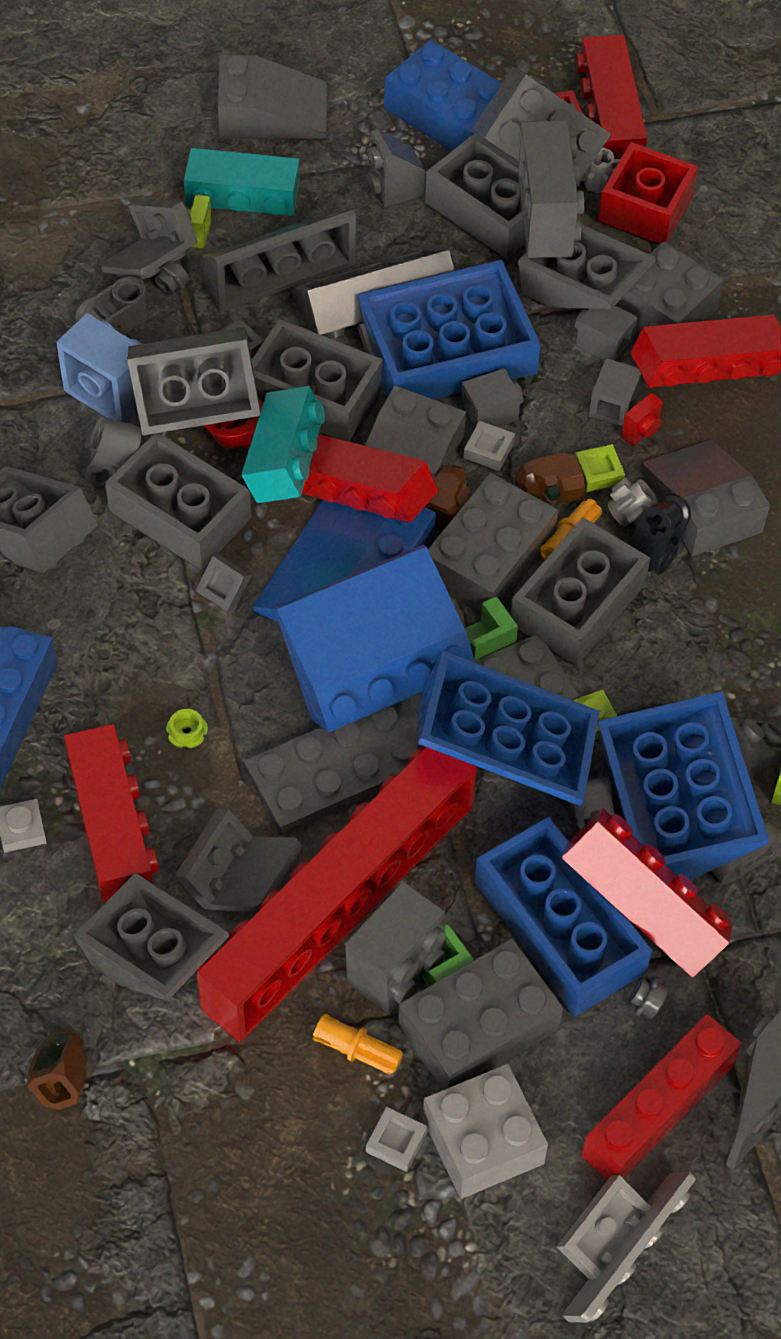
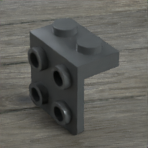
M138 198L128 204L141 239L102 262L100 267L103 273L116 274L118 277L131 275L138 276L139 279H145L157 274L159 267L164 263L184 257L187 254L186 250L198 243L191 224V215L184 206L183 201Z
M217 809L174 877L206 910L259 912L261 903L266 896L273 890L278 889L287 872L294 866L296 858L302 849V844L295 837H253L229 809Z

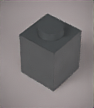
M614 306L612 309L584 308L575 322V328L578 329L576 346L604 361L607 358L618 362L634 342L638 317L617 306Z
M606 358L592 391L589 417L623 426L625 414L634 407L639 394L642 377L639 368L628 363Z
M505 368L462 382L461 408L466 412V417L474 430L479 421L496 427L518 421L520 404L523 403V393L518 382H512Z

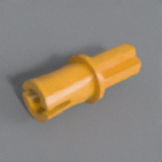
M588 499L587 501H582L568 518H563L559 521L557 531L540 548L542 550L540 553L545 560L583 517L592 523L597 521L602 514V508L597 505L595 500Z
M323 1014L313 1033L314 1041L348 1055L347 1060L353 1062L355 1059H358L388 1074L396 1072L402 1060L403 1053L401 1050L367 1035V1029L362 1027L358 1030L327 1014Z

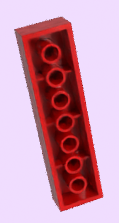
M425 746L417 748L409 758L407 766L398 775H390L381 785L379 794L369 804L367 802L360 804L351 815L350 822L340 832H332L322 843L320 852L310 862L308 860L301 862L293 871L290 881L280 891L273 890L261 903L260 911L250 921H241L231 932L229 941L218 952L215 951L200 966L197 972L201 1011L241 1043L473 809L477 766Z

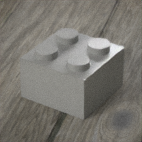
M509 1064L424 1098L423 1121L428 1126V1132L460 1199L544 1165L548 1143Z

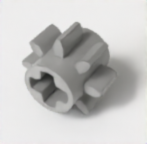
M602 147L580 180L584 181L588 191L601 193L620 161V159H614L612 150Z
M625 478L611 488L613 492L610 496L613 500L608 503V508L613 517L622 526L626 527L634 522L637 527L643 511L651 506H655L658 501L652 489L643 480H638L631 484L628 478Z

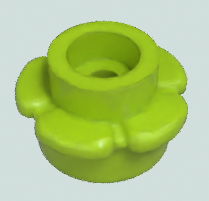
M181 709L171 716L167 723L166 731L170 734L168 738L174 746L194 748L203 742V736L207 734L208 726L197 711ZM184 729L191 730L189 733L183 732Z

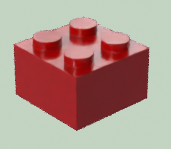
M630 142L602 190L598 221L659 244L663 242L668 243L693 198L698 166Z

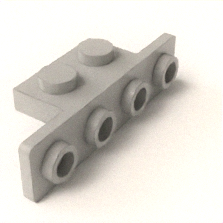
M690 1171L670 1173L648 1202L620 1175L610 1176L556 1246L588 1278V1281L562 1314L568 1322H591L605 1311L609 1304L607 1297L616 1285L622 1284L633 1274L636 1269L634 1261L644 1249L652 1246L663 1233L662 1224L668 1216L678 1211L689 1199L690 1192L688 1190L696 1181V1177Z

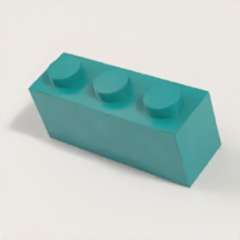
M197 148L190 149L184 177L186 206H193L195 195L210 196L211 208L294 216L300 185L298 158Z
M310 386L266 393L241 474L256 503L301 497L305 480L309 477L313 452L317 449L321 424L325 421L324 407L320 401L316 400Z

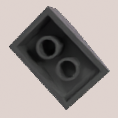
M220 55L218 86L219 138H326L327 81L256 55Z
M581 224V240L574 241L573 257L527 258L526 252L520 258L518 265L521 293L550 307L612 309L655 263V257Z
M395 385L378 413L365 446L424 460L429 467L433 479H435L444 466L451 465L464 442L466 412Z
M713 440L642 462L641 468L659 500L669 494H677L688 502L691 508V519L682 536V540L691 556L763 533L770 507L769 502L752 474Z
M5 466L0 470V553L18 566L44 573L56 566L61 557L74 546L82 543L86 536L98 526L81 487L9 466Z
M135 873L75 933L74 937L91 966L121 986L168 1001L229 937V934L217 924Z
M781 1010L775 1017L768 1013L760 1021L752 1034L756 1038L746 1051L750 1059L744 1074L726 1160V1166L732 1171L781 1115Z

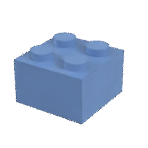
M86 313L56 342L63 389L103 416L129 422L138 411L127 361L128 346L142 343L136 339L127 338L116 331L110 323L104 320L100 321Z

